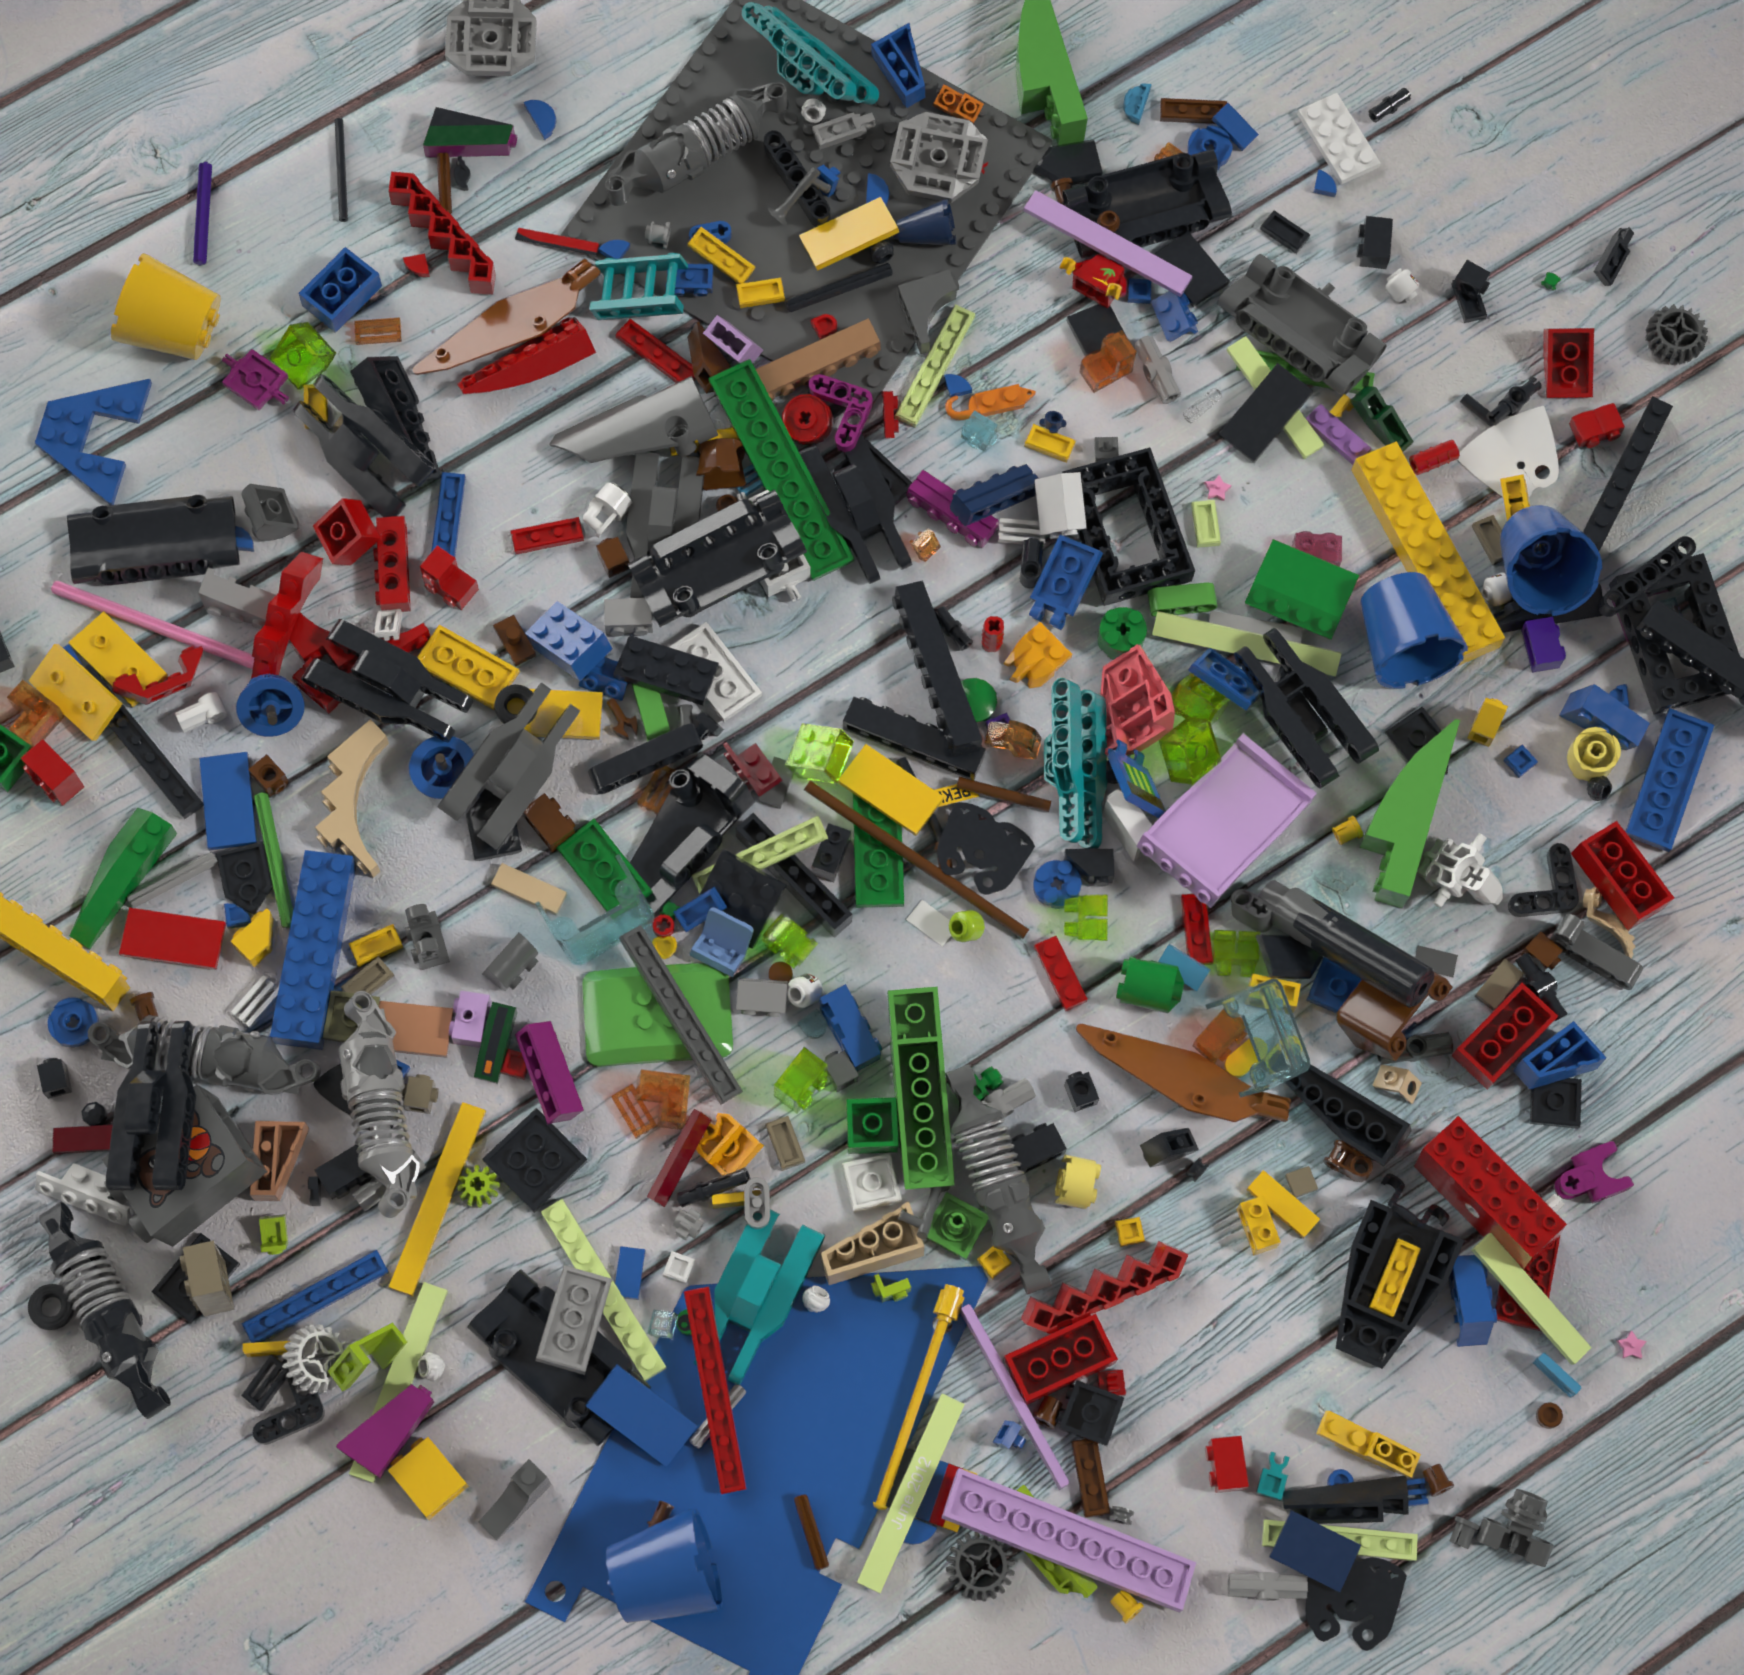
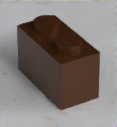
M544 793L529 804L523 813V817L553 853L557 850V846L575 833V824L568 815H562L559 811L561 807L555 798L549 799Z

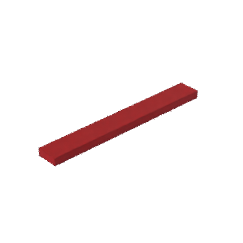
M703 1287L684 1291L721 1494L746 1490L747 1487L710 1288Z

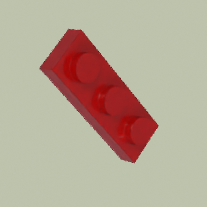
M1057 936L1035 944L1034 949L1064 1010L1067 1011L1087 1002L1088 999Z

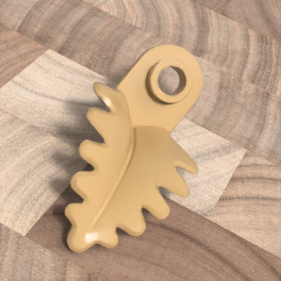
M1598 888L1586 889L1583 897V907L1587 908L1589 921L1613 934L1622 945L1624 954L1632 959L1634 955L1632 951L1635 949L1632 941H1634L1635 937L1628 933L1629 931L1621 923L1617 915L1597 910L1602 901V894L1599 893Z

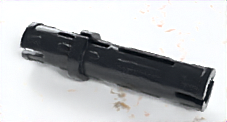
M743 1167L705 1183L698 1182L696 1186L677 1192L678 1203L683 1208L698 1201H707L713 1195L746 1184L751 1179L749 1172Z

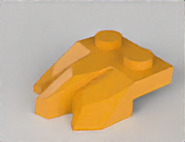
M1039 622L1018 641L1003 664L1008 667L1013 665L1016 667L1009 680L1018 683L1027 677V686L1030 689L1043 686L1061 666L1072 658V653Z
M717 1113V1123L715 1125L709 1124L696 1151L723 1176L746 1167L764 1145L730 1114Z

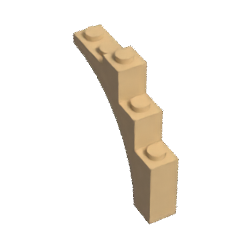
M370 719L327 756L330 763L328 767L337 778L323 789L321 793L324 798L322 803L332 813L315 828L318 833L316 838L325 848L329 845L335 851L339 847L345 855L354 857L357 861L355 865L364 875L369 873L374 878L380 873V869L367 852L361 840L357 825V802L366 772L389 742L383 731Z

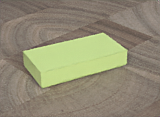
M1215 500L1192 502L1191 509L1197 548L1220 546L1221 539Z

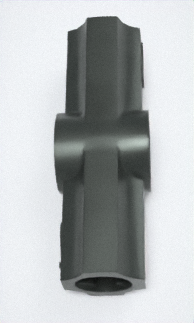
M1449 1032L1425 1036L1413 1035L1406 1038V1048L1397 1061L1377 1055L1380 1065L1403 1061L1416 1062L1422 1058L1452 1054V1037ZM1409 1044L1417 1045L1420 1053L1411 1051Z

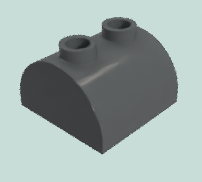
M249 484L243 489L241 495L245 504L244 511L251 520L253 526L252 533L256 538L264 541L277 540L299 529L284 488Z
M518 932L482 975L504 991L509 987L514 990L523 980L519 975L525 969L530 972L538 963V960L535 958L538 955V951Z

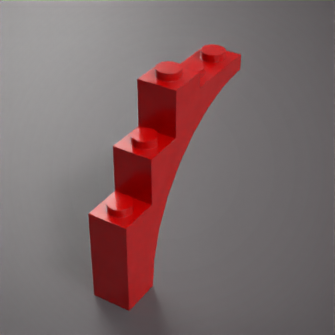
M300 552L281 572L278 594L268 603L265 625L254 637L252 650L254 663L251 679L263 674L279 675L284 654L299 613L312 589L320 580L323 558Z
M300 612L292 630L289 644L302 662L305 664L310 658L322 660L323 656L327 655L336 668L351 673V669L358 657L351 653L349 655L346 654L343 649L337 647L328 639L326 640L330 631L317 626ZM422 623L406 632L400 633L398 640H394V637L390 636V639L386 642L410 653L416 648L424 647L431 636L428 628Z

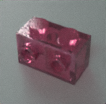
M1310 531L1295 533L1292 541L1293 548L1340 567L1342 562V536L1330 532L1323 534H1313Z

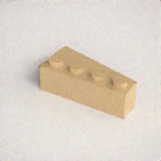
M909 1201L901 1205V1208L884 1215L882 1219L874 1224L867 1225L857 1234L845 1238L821 1253V1263L828 1285L924 1256L923 1241L917 1236L918 1228L898 1220L901 1210H905V1212L913 1215Z

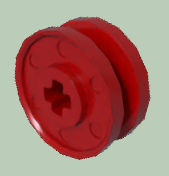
M801 394L792 398L786 404L782 413V421L791 438L803 445L823 442L830 435L833 428L834 417L831 408L820 398L811 394ZM807 416H810V417H809V421H810V422H809L808 424H806V422H807L806 417H807Z

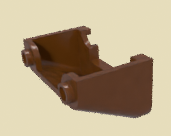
M1434 972V981L1425 998L1418 1005L1409 1008L1361 980L1338 1010L1337 1023L1355 1047L1397 1061L1406 1048V1038L1401 1030L1428 995L1431 999L1440 1001L1448 995L1453 987L1445 977Z

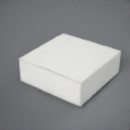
M672 1251L663 1276L687 1284L695 1259Z

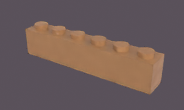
M868 318L757 368L756 371L773 401L774 398L780 395L786 396L793 393L800 386H809V380L814 375L821 374L829 377L840 368L851 367L862 358L875 356L881 350V344Z

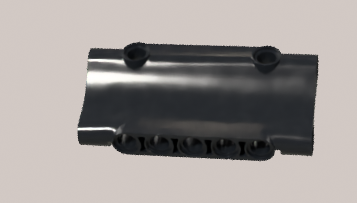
M775 489L756 498L757 502L755 503L749 499L740 500L656 543L650 550L651 556L647 557V555H644L628 563L659 627L681 616H695L697 613L779 573L784 568L785 563L807 553L805 545L792 524Z
M193 495L109 506L102 505L94 508L92 512L67 515L70 571L73 584L96 582V578L103 585L127 584L204 575L208 568L213 569L214 564H217L218 568L240 565L236 541L233 496L206 499L203 495Z
M520 1269L511 1277L502 1292L471 1320L467 1328L489 1347V1354L492 1358L498 1361L568 1427L578 1428L596 1446H599L615 1428L587 1408L586 1404L614 1367L618 1364L649 1389H651V1386L635 1371H631L632 1363L598 1330L585 1375L535 1361L556 1292L547 1286H543L540 1289L538 1284Z

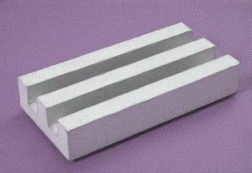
M999 518V543L1023 545V541L1029 539L1028 537L1005 536L1003 533L1039 536L1036 539L1043 541L1044 544L1045 535H1040V530H1035L1040 529L1039 521Z
M401 609L378 611L374 635L379 638L384 637L385 641H388L390 636H393L394 640H398L402 622ZM393 615H395L393 629H391ZM383 616H387L385 630H382Z
M263 975L231 1013L251 1029L277 1000L279 987ZM266 984L267 986L261 991V993L253 1000V1002L245 1009V1011L242 1014H240V1012L246 1007V1005ZM272 989L274 992L270 995V997L262 1004V1006L254 1013V1015L249 1020H247V1016L255 1009V1007L258 1006V1004Z

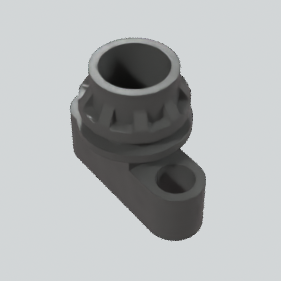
M1516 1489L1514 1496L1508 1499L1505 1504L1509 1509H1502L1501 1514L1509 1519L1507 1525L1483 1517L1475 1539L1497 1550L1499 1547L1503 1548L1511 1554L1515 1553L1523 1556L1525 1561L1546 1567L1554 1545L1532 1535L1534 1529L1544 1531L1545 1526L1541 1522H1546L1548 1517L1546 1512L1548 1501L1531 1492Z

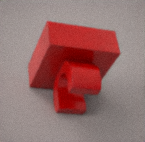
M1123 1370L1097 1373L1100 1389L1119 1396H1126Z

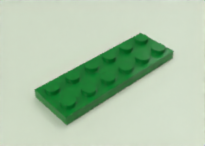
M853 794V810L902 842V827ZM854 825L856 908L904 907L903 857Z

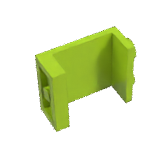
M392 1322L348 1345L328 1372L343 1392L352 1386L371 1361L367 1357L371 1354L382 1370H384L408 1342Z

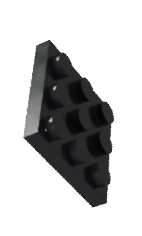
M724 849L721 851L699 896L715 887L727 906L722 911L753 928L754 931L749 943V947L753 949L787 885Z
M537 1108L482 1159L533 1213L588 1162V1159L552 1123L547 1124L545 1116Z

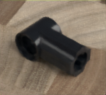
M1029 538L1023 541L1019 579L1020 583L1029 589L1035 588L1042 573L1044 542L1036 538ZM1033 572L1036 576L1029 577L1025 573Z

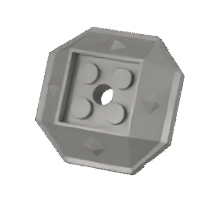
M463 0L447 16L446 61L465 75L512 76L535 62L536 17L521 3V0Z
M924 112L909 120L906 119L899 122L890 167L908 195L939 201L948 199L949 203H952L979 183L988 139L979 132L970 120ZM940 158L942 159V161H936L934 159Z

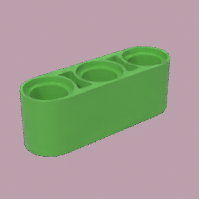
M1209 582L1158 587L1147 592L1150 613L1153 617H1156L1157 611L1173 615L1210 612L1218 607L1214 584Z
M632 684L647 741L670 732L660 692Z

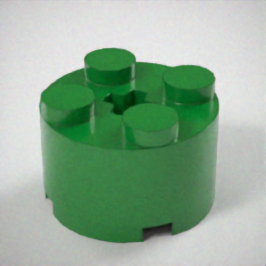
M1127 607L1110 609L1105 613L1100 623L1097 642L1099 648L1107 654V657L1114 660L1123 653L1130 651L1137 644L1143 648L1147 626L1141 612Z

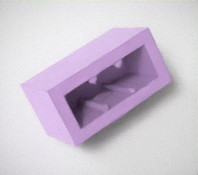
M460 991V996L455 998L453 1012L456 1013L455 1022L451 1021L449 1026V1036H452L454 1044L480 1048L492 1001L490 995Z

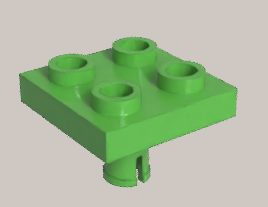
M946 1192L933 1215L932 1224L926 1239L966 1261L989 1220L988 1215Z

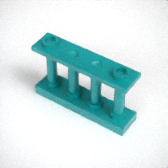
M669 253L667 255L622 259L606 258L595 261V266L604 276L602 299L590 302V311L597 320L683 314L684 305L674 295L677 270L688 269V264L681 254ZM668 270L665 294L653 297L656 271ZM647 272L644 296L632 298L635 273ZM625 274L623 297L611 300L613 276Z

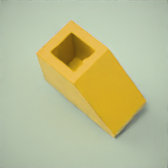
M1485 698L1475 716L1467 739L1489 747L1494 740L1508 706L1498 699Z
M267 908L263 912H257L252 917L251 923L245 928L237 930L231 940L234 948L253 967L258 965L272 952L274 918Z

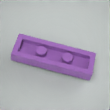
M1322 404L1305 418L1313 430L1352 465L1356 458L1370 453L1372 448L1331 414Z

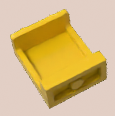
M427 1437L425 1439L419 1438L410 1447L412 1450L405 1456L401 1454L390 1463L392 1467L388 1471L425 1517L430 1520L469 1486L431 1439Z

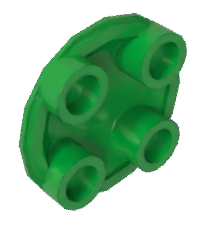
M967 678L961 681L976 722L989 720L997 706V693L992 685L979 678Z

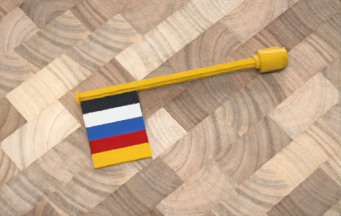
M945 1284L944 1289H941L933 1311L937 1315L936 1319L938 1322L877 1500L873 1502L874 1507L878 1510L890 1508L915 1453L914 1450L906 1448L947 1325L951 1323V1320L957 1321L964 1301V1290ZM941 1460L939 1461L915 1518L958 1533L960 1525L942 1519V1515L956 1471L960 1467Z

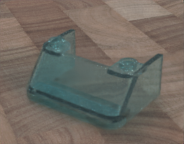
M620 854L615 857L627 876L615 888V895L620 904L584 926L577 928L573 920L568 917H559L552 921L544 906L539 901L535 903L569 961L575 965L588 963L620 944L619 937L639 925L646 929L654 921V911Z
M1277 979L1263 981L1205 1005L1207 1009L1223 1005L1225 1012L1230 1017L1237 1018L1241 1016L1257 1056L1258 1062L1254 1063L1250 1068V1079L1253 1086L1240 1092V1098L1270 1090L1309 1069L1310 1058L1283 986Z

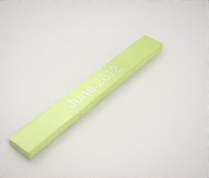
M945 1394L940 1395L856 1583L879 1594L881 1593L965 1404Z

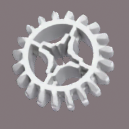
M318 1324L315 1327L314 1325H308L305 1328H300L296 1331V1334L289 1337L290 1342L284 1346L288 1352L283 1353L281 1357L287 1359V1363L283 1364L282 1367L289 1368L290 1372L287 1373L286 1377L290 1378L293 1376L292 1385L300 1384V1391L308 1390L309 1394L317 1393V1391L320 1394L325 1393L327 1390H332L336 1387L337 1383L329 1372L326 1374V1371H328V1362L330 1361V1369L344 1352L342 1346H344L346 1341H338L340 1333L332 1334V1328H323V1325ZM311 1358H323V1359L317 1360V1361H316V1360H311V1361L309 1360V1359H311Z

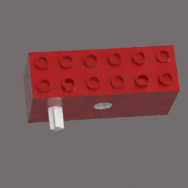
M1459 1116L1422 1149L1414 1165L1430 1184L1483 1237L1492 1233L1523 1270L1551 1246L1567 1226V1223L1556 1213L1565 1205L1561 1201V1197L1553 1194L1545 1202Z

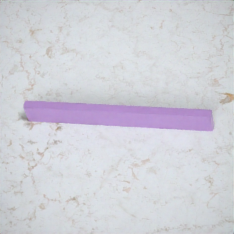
M1036 190L1024 207V212L1181 297L1192 280V275Z
M969 1304L962 1307L960 1314L1057 1488L1061 1490L1067 1487L1069 1484L1068 1478L973 1308Z

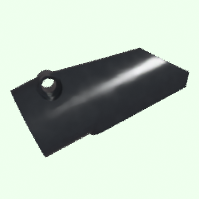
M702 752L685 767V770H677L670 776L669 782L672 789L630 861V864L653 891L652 894L637 905L639 917L655 916L714 854L722 843V836L755 803L748 787L741 779Z

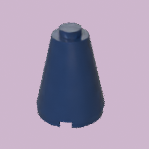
M942 200L896 220L899 233L895 234L894 238L899 239L900 243L956 245V235H952L955 224L951 206L948 204L949 200Z

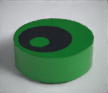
M686 1309L678 1314L676 1325L680 1333L691 1336Z

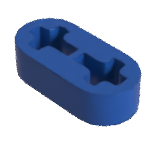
M725 221L696 225L689 231V241L700 227L707 230L724 244L728 243L732 237L731 226ZM723 229L724 235L720 236L718 230Z

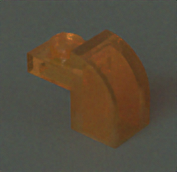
M1009 720V723L990 721L984 743L987 747L1009 749L1014 757L1037 759L1042 737L1036 729L1022 722Z

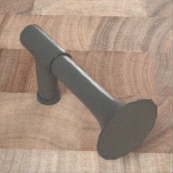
M812 167L781 206L775 209L769 208L768 210L777 221L786 225L787 212L804 191L812 185L827 194L831 186L819 180L817 177L821 174L820 171Z
M951 1186L929 1187L930 1195L921 1219L905 1212V1210H901L898 1220L917 1227V1236L921 1239H926L940 1193L948 1191Z

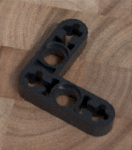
M1556 843L1547 852L1552 890L1515 894L1508 903V910L1513 916L1527 917L1567 913L1577 906L1579 896L1571 853L1566 845ZM1556 850L1559 851V854H1564L1560 860L1561 866L1557 867L1559 864L1558 857L1553 856ZM1557 873H1566L1569 877L1568 883H1560L1556 878ZM1570 887L1571 889H1568L1566 892L1567 898L1572 899L1571 903L1568 906L1566 902H1562L1561 900L1565 896L1564 889ZM1540 897L1546 898L1549 901V907L1546 909L1539 907L1537 899ZM1530 898L1532 899L1531 905H1525L1522 910H1519L1518 906H1514L1517 900H1520L1521 904H1528Z
M293 1376L287 1377L297 1405L256 1423L252 1431L254 1439L260 1444L268 1445L321 1422L325 1415V1409L318 1391L314 1394L299 1395L297 1393L298 1385H292ZM310 1406H313L315 1409L319 1408V1411L316 1412V1418L308 1415L303 1417L305 1423L301 1424V1418L296 1413L300 1410L301 1414L304 1415L310 1411ZM288 1415H292L296 1419V1424L291 1429H285L282 1426L283 1418ZM272 1422H277V1427L281 1431L280 1434L277 1435V1431L273 1430L268 1433L269 1437L267 1439L258 1435L262 1432L261 1428L263 1426L271 1429L275 1427Z

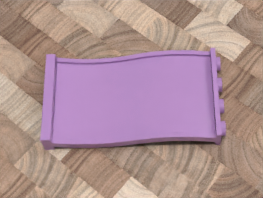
M1243 733L1223 757L1142 835L1136 847L1145 856L1157 863L1163 871L1168 872L1182 887L1192 892L1200 902L1212 908L1237 878L1311 804L1317 793Z

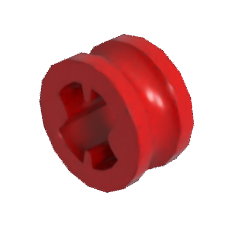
M668 915L657 916L653 921L654 934L657 937L663 938L671 936L674 932L673 919ZM665 921L670 928H666L664 932H661L660 927L657 928V925H662Z

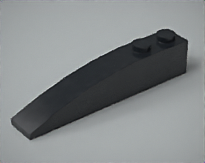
M399 357L365 358L350 371L365 405L368 408L379 410L433 463L436 469L427 480L440 479L441 474L434 451L429 449L428 446L429 441H431L429 433L424 432L422 423L425 421L423 413L418 412L417 404L419 403L418 396Z
M1285 1048L1271 1067L1276 1075L1341 1141L1382 1166H1385L1399 1152L1412 1132L1411 1125Z

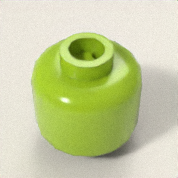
M976 911L956 912L949 920V932L956 941L962 943L976 941L984 933V920Z

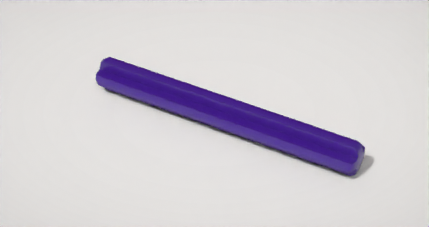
M206 161L200 163L198 168L193 262L198 266L207 263L212 164Z

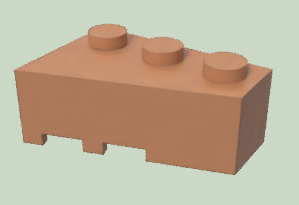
M255 1121L253 1150L268 1172L250 1187V1196L254 1201H280L309 1131L306 1122Z

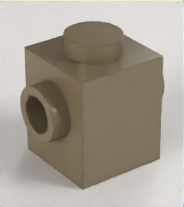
M417 1074L416 1077L409 1076L408 1084L404 1083L405 1087L402 1090V1098H405L403 1105L406 1111L431 1114L433 1102L436 1103L438 1099L439 1088H436L434 1080H430V1076Z

